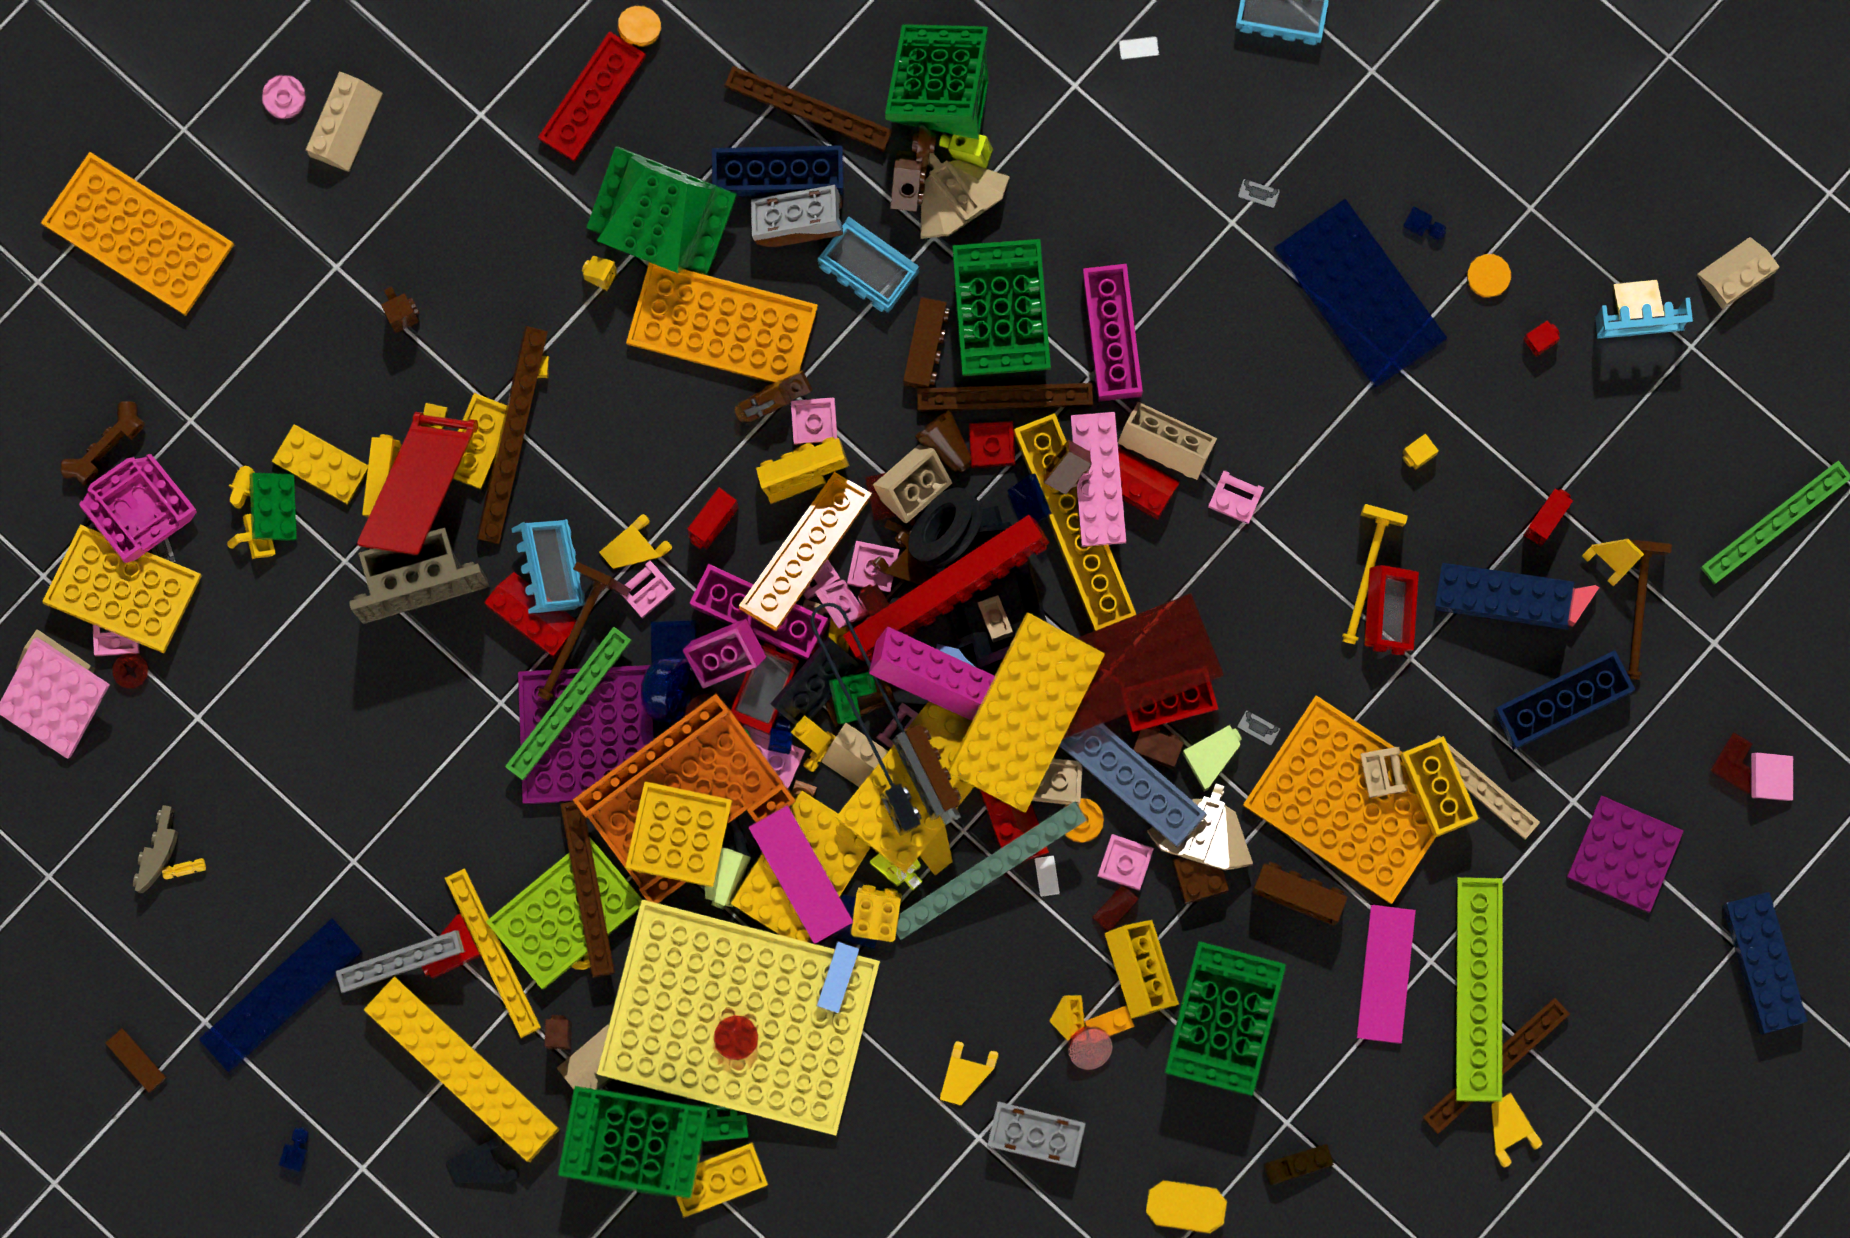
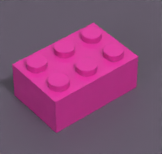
M747 619L692 640L683 649L702 688L753 669L766 658Z

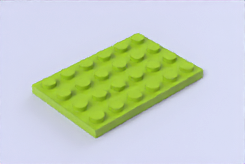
M590 838L609 936L639 911L642 898ZM570 853L565 855L486 921L542 990L588 953Z

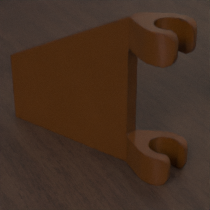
M903 531L894 538L899 545L905 548L890 566L881 556L875 558L872 562L873 567L881 573L917 585H921L937 575L936 569L926 567L921 561L911 555L908 547L909 536Z

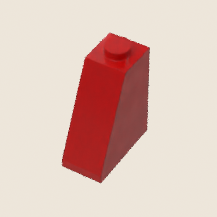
M1555 488L1523 535L1542 547L1573 502L1570 498L1571 495L1562 489L1557 490Z
M461 914L456 915L440 935L455 930L459 931L464 952L422 966L426 976L430 975L434 979L481 956Z

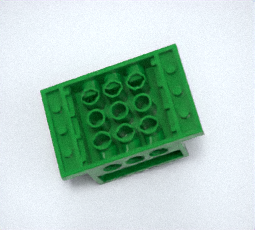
M902 24L885 119L920 127V124H923L930 130L979 140L989 83L986 54L988 27Z
M616 146L586 228L600 233L597 239L598 242L673 272L679 273L688 268L700 274L708 275L737 194Z
M1040 239L953 245L962 375L972 376L1051 370Z
M1199 941L1194 961L1189 971L1168 1053L1169 1058L1165 1073L1253 1096L1286 964Z
M575 1086L558 1176L629 1191L692 1199L708 1108Z

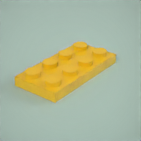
M476 393L473 394L463 420H477L478 430L473 434L453 479L482 490L495 459L507 405ZM459 429L458 431L466 432V429Z
M295 424L272 460V463L347 505H349L368 472L367 464Z
M753 1143L698 1164L692 1199L676 1196L684 1218L768 1186Z

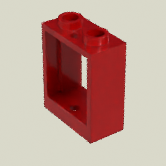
M719 487L687 528L689 538L691 539L690 542L699 549L702 546L708 549L739 509L737 500Z

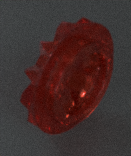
M124 654L114 663L113 677L120 686L135 688L142 685L148 677L147 663L137 654ZM125 664L131 668L136 667L134 670L136 678L131 675L126 676L128 671Z

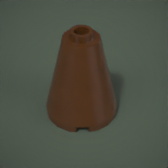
M949 410L925 426V430L919 431L914 436L923 446L933 448L939 459L954 472L959 470L961 473L971 466L969 461L972 458L955 419Z

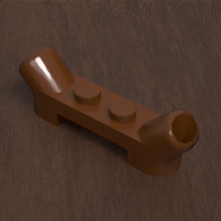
M132 401L120 402L118 404V422L113 427H108L102 433V438L87 448V453L83 458L63 459L61 462L62 476L65 479L76 478L83 486L90 483L100 473L95 465L124 435L132 441L145 426V422L137 416V404Z

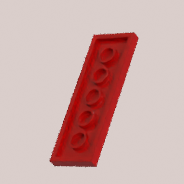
M609 31L538 136V139L575 162L645 59L646 54Z

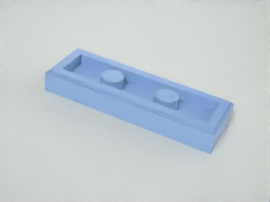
M837 942L817 1007L839 1013L859 951L858 948Z

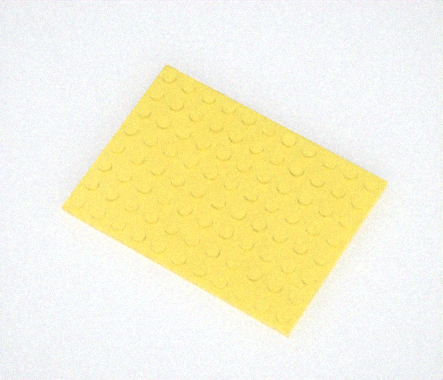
M641 900L596 1075L836 1136L880 961L857 955L839 1013L817 1007L835 949Z

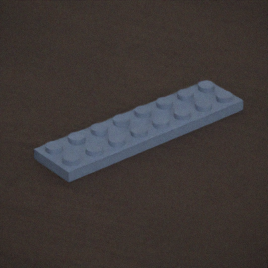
M1079 705L1059 746L1178 848L1207 816V813L1082 705Z

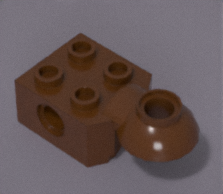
M920 124L919 131H914L912 152L897 151L890 209L917 212L918 204H922L930 153L934 154L936 134H932L923 124Z

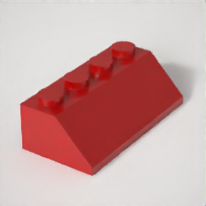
M1118 447L1122 500L1158 520L1180 482Z
M513 572L494 589L484 603L495 614L556 660L577 620L565 611L529 614L528 609L537 605L535 595L526 594L525 589L530 584Z
M1207 666L1127 687L1120 691L1132 732L1218 710Z
M979 789L1000 849L1039 824L1031 803L1026 813ZM1047 846L1025 861L1049 853Z

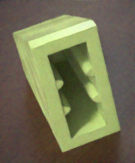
M1230 725L1183 750L1182 754L1204 792L1210 788L1241 745L1239 741L1242 739L1236 728L1232 730Z
M722 846L714 886H705V898L712 901L711 905L724 909L725 906L733 907L730 902L741 886L751 858L750 856Z

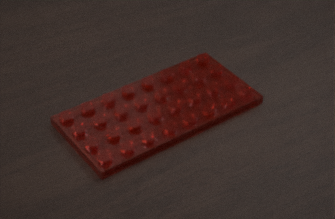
M1191 593L1077 638L1105 653L1063 739L1224 676Z

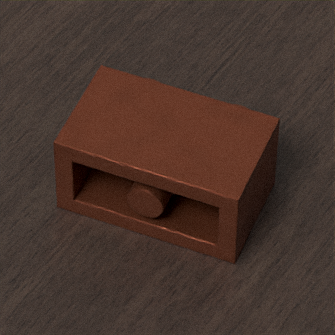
M1156 727L1141 730L1133 750L1144 759L1174 770L1184 743L1180 741L1181 737L1168 733L1166 736L1159 733L1160 729Z
M551 1015V1019H546L545 1047L548 1049L571 1050L572 1022L567 1020V1017L564 1015Z

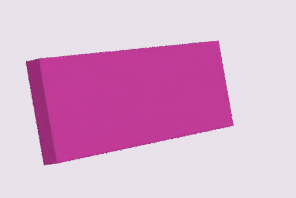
M788 805L749 826L751 833L814 944L853 923L850 914Z
M1378 905L1370 906L1356 1037L1358 1039L1402 1043L1416 910Z

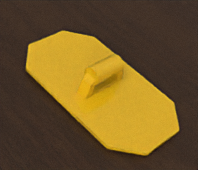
M1163 1180L1149 1190L1146 1213L1155 1225L1211 1233L1224 1224L1227 1201L1216 1188Z

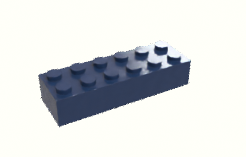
M843 146L712 148V184L736 193L737 197L776 196L835 185L841 195L844 194Z
M1442 563L1435 607L1437 611L1569 630L1575 582Z
M1614 650L1496 707L1493 712L1514 751L1632 694L1635 688Z
M1770 892L1722 905L1760 1035L1808 1022Z

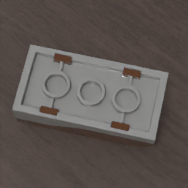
M831 185L751 200L752 237L756 244L766 247H779L843 235V225L839 219L842 198L836 186Z
M998 1102L987 1147L1075 1168L1086 1123Z

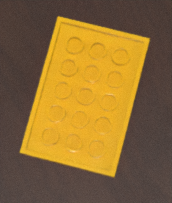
M80 524L42 602L49 607L165 653L202 576L198 572L149 552H146L135 561L124 563L100 532Z
M801 790L795 799L796 802L791 805L790 810L840 897L871 846L835 818L838 813ZM762 852L730 904L778 935L811 943L810 935Z

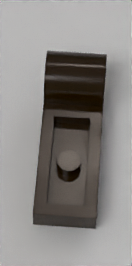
M1327 1144L1263 1164L1270 1186L1334 1165Z

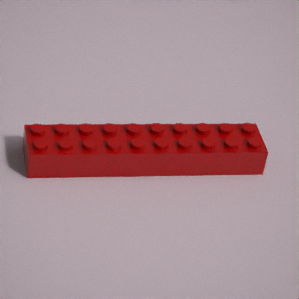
M1027 515L853 628L870 663L872 662L875 643L887 626L912 637L917 633L916 629L923 625L924 627L929 626L936 620V616L941 613L945 615L954 609L953 605L960 601L961 603L966 602L973 596V592L978 589L980 591L986 589L991 585L990 581L997 577L998 579L1003 578L1009 574V569L1015 565L1019 567L1028 561L1027 557L1034 553L1036 555L1046 550V545L1050 542L1037 521L1030 515ZM851 631L844 634L843 637L856 658L866 662Z

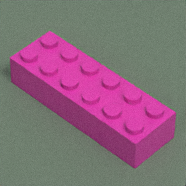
M1127 264L1084 268L1082 275L1098 402L1142 397L1143 390Z
M708 564L689 603L693 609L728 625L747 619L756 638L808 661L820 645L810 623L813 611L795 604L778 630L775 631L739 609L740 603L754 584ZM816 613L814 618L815 627L821 639H823L830 622L828 618Z
M888 626L875 643L869 674L971 721H973L995 677Z

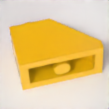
M592 256L591 260H587L582 268L584 280L608 291L618 273L613 261L597 256Z

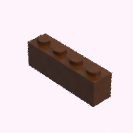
M921 297L903 386L930 388V384L935 385L937 372H933L934 365L939 364L941 351H938L939 343L944 342L946 330H942L943 322H948L950 309H946L947 302Z

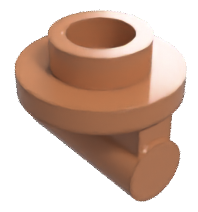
M796 780L791 794L796 799L802 790L813 797L817 787Z

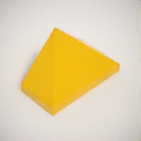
M1082 995L1063 996L1049 1020L1067 1041L1086 1040Z

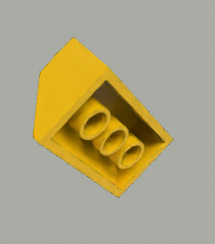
M830 437L822 441L823 444L815 447L813 444L808 445L796 454L789 452L783 454L781 459L774 462L773 460H767L760 463L761 466L757 467L756 470L762 490L769 496L810 481L818 475L824 476L850 466L840 439Z
M1152 920L1121 926L1104 933L1131 1019L1179 1005Z

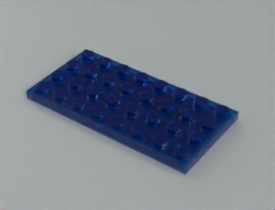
M1346 199L1274 247L1276 253L1375 389L1447 340L1444 332Z

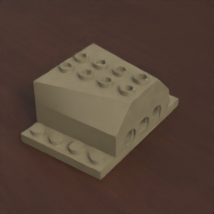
M441 528L428 533L418 555L374 548L360 552L359 556L370 595H357L353 597L354 600L349 601L353 613L362 624L490 586L479 564L469 562L461 565L452 551L445 528Z

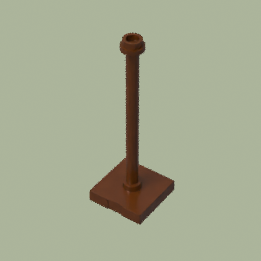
M1630 540L1644 555L1640 561L1630 670L1626 672L1630 679L1640 680L1642 672H1638L1649 561L1653 554H1670L1672 544Z
M576 562L573 570L593 581V588L543 689H538L539 693L537 696L547 701L554 696L551 694V691L601 590L604 591L606 587L626 597L631 590L614 578L579 562Z

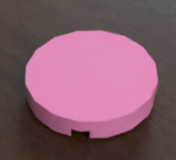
M276 76L270 79L263 89V104L274 117L282 119L291 118L304 107L306 101L305 90L301 83L292 76Z

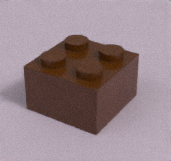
M1184 857L1173 860L1172 864L1185 905L1228 893L1229 889L1222 869Z

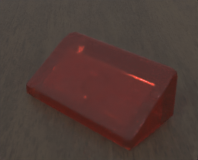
M1122 885L1092 918L1109 932L1136 904L1139 898Z

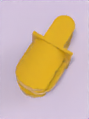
M249 466L240 467L232 485L229 484L233 490L230 502L238 509L243 507L247 496H250L249 474L255 472Z

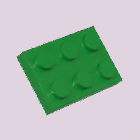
M249 474L252 539L296 540L294 474Z

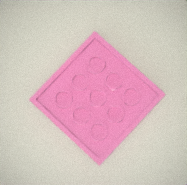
M36 637L30 644L0 701V715L68 759L74 753L110 684Z

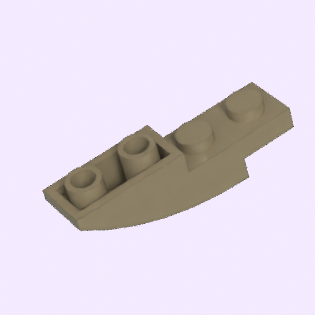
M163 805L162 810L158 811L156 823H159L157 832L153 833L151 845H154L153 849L144 847V851L139 854V874L136 873L133 880V887H135V891L143 894L162 873V868L166 867L175 848L179 832L171 830L175 809Z

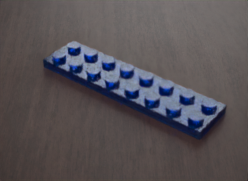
M331 918L201 1036L199 1040L230 1073L336 976V971L344 969L363 951L338 923Z

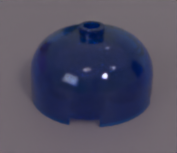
M666 656L654 661L647 669L641 683V701L646 713L651 718L660 722L676 724L685 716V713L682 711L686 702H691L694 688V671L692 668H689L688 659Z

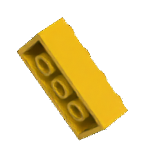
M1444 736L1405 751L1400 755L1434 838L1476 822L1479 819Z

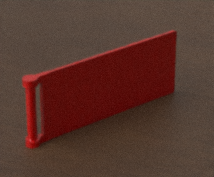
M422 412L414 413L413 422L357 541L358 546L415 555L419 554L473 434L478 430L477 420L470 419L469 421L428 416ZM430 424L458 429H466V432L423 427L420 425Z

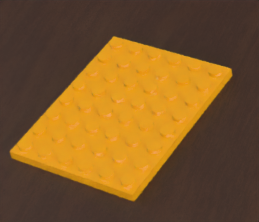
M1317 695L1242 805L1390 904L1394 902L1435 839L1402 762L1401 754H1399L1404 783L1407 784L1408 791L1369 798L1360 754L1394 748V746ZM1390 756L1384 757L1390 786H1396Z

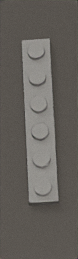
M455 930L338 970L336 975L341 993L463 953L464 948L459 931Z

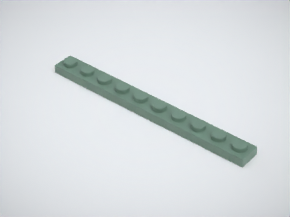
M1072 802L900 913L896 930L899 938L907 937L1087 821L1077 802Z

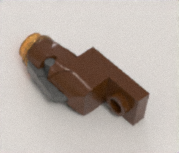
M802 370L766 386L761 392L739 402L735 406V413L741 422H751L790 404L792 400L810 393L813 389Z

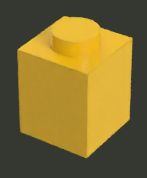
M1425 433L1404 448L1402 452L1404 456L1402 458L1409 467L1413 466L1417 470L1435 457L1438 449Z
M806 716L791 731L794 736L816 754L821 751L831 738V736Z

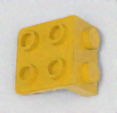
M863 885L862 888L858 887L851 934L855 937L893 942L896 937L902 894L898 893V890L886 888L885 891H880L870 885Z

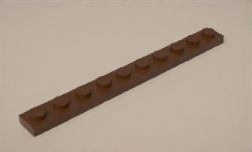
M525 326L476 539L494 544H499L548 331Z

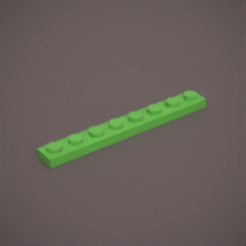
M1838 460L1710 559L1701 569L1715 585L1850 480L1849 472Z
M615 627L611 629L505 767L522 781L525 780L632 642L630 638Z

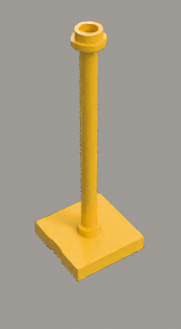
M1368 504L1363 506L1360 516L1375 519L1377 526L1347 634L1343 633L1342 635L1343 642L1354 645L1359 639L1355 635L1368 592L1370 567H1375L1385 527L1389 524L1403 527L1408 515Z

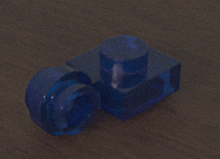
M1414 206L1403 225L1404 228L1420 236H1423L1424 232L1428 230L1430 231L1429 235L1437 240H1440L1446 234V227L1438 222H1435L1433 225L1429 224L1433 216Z
M783 715L782 717L777 716L775 729L771 728L768 750L789 755L793 734L788 732L791 721Z
M306 1128L294 1129L292 1141H295L294 1146L285 1144L279 1166L299 1172L302 1171L308 1150L300 1148V1145L307 1142L309 1131H306Z

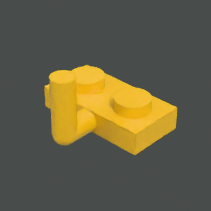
M251 514L244 515L243 521L246 533L236 534L227 542L228 547L234 548L240 542L248 541L252 559L275 555L273 540L252 539Z

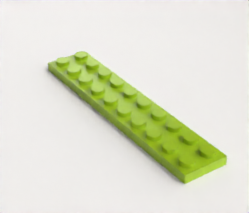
M1503 878L1457 879L1456 1101L1502 1102Z

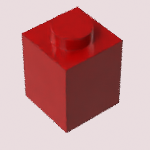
M1547 320L1526 334L1523 340L1537 357L1559 341L1560 337L1558 335H1560V332L1554 324H1550Z

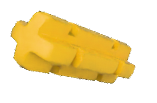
M828 731L826 733L831 736L830 740L818 754L812 751L810 754L811 758H807L803 765L811 772H814L819 766L817 763H821L830 748V744L836 738L835 735Z
M201 858L194 860V862L188 861L175 864L174 867H163L162 875L167 880L174 878V876L180 877L192 874L194 871H205L206 863Z

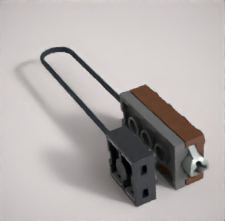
M835 603L821 604L815 608L811 615L810 623L812 630L891 786L880 797L901 836L916 829L921 824L919 821L922 819L916 807H912L909 801L912 798L906 787L903 788L901 784L894 785L815 627L814 618L817 611L827 606L838 609L843 615L869 669L871 663L844 610ZM873 676L901 731L892 742L931 820L941 816L944 824L947 825L951 822V819L961 818L957 807L960 805L961 795L956 787L952 788L949 782L951 780L950 773L946 767L942 768L939 762L941 760L940 753L936 747L932 748L929 742L931 739L929 731L926 727L922 728L921 724L904 731L879 679Z

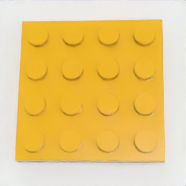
M644 782L625 869L713 887L732 800Z

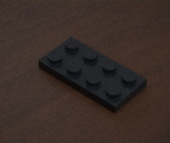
M829 637L823 642L840 677L851 675L859 666V663ZM821 646L770 703L795 726L804 716L812 720L832 697L829 681L837 678Z

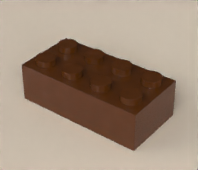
M1269 862L1268 865L1263 864L1252 893L1333 926L1337 924L1348 898L1343 895L1344 891L1334 887L1330 890L1322 887V882L1315 879L1307 881L1302 879V874L1292 870L1289 873L1282 871V867L1272 862Z

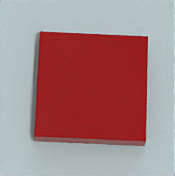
M1013 421L969 424L972 468L1015 466Z

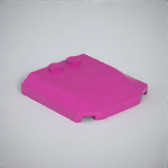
M148 454L144 458H128L90 484L87 489V495L79 504L80 508L124 563L135 561L188 524L197 513L194 506L152 454Z

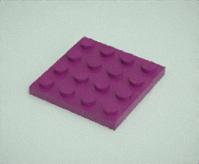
M1601 795L1567 878L1650 913L1684 830Z

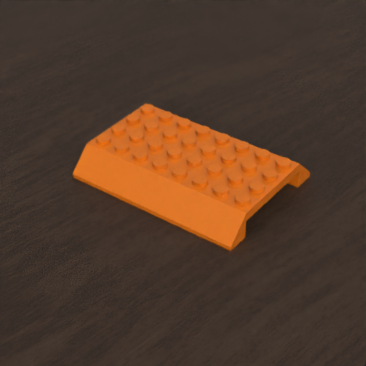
M717 694L713 695L573 799L577 807L585 817L589 818L624 867H626L644 782L732 800L727 824L746 810L754 821L758 822L779 809L796 802L777 772ZM626 869L640 887L639 890L645 899L654 903H659L686 883L680 880Z

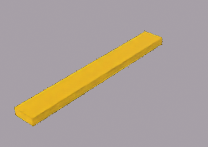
M464 868L445 877L520 1037L523 1038L541 1029L498 936L486 923L489 917L466 869Z

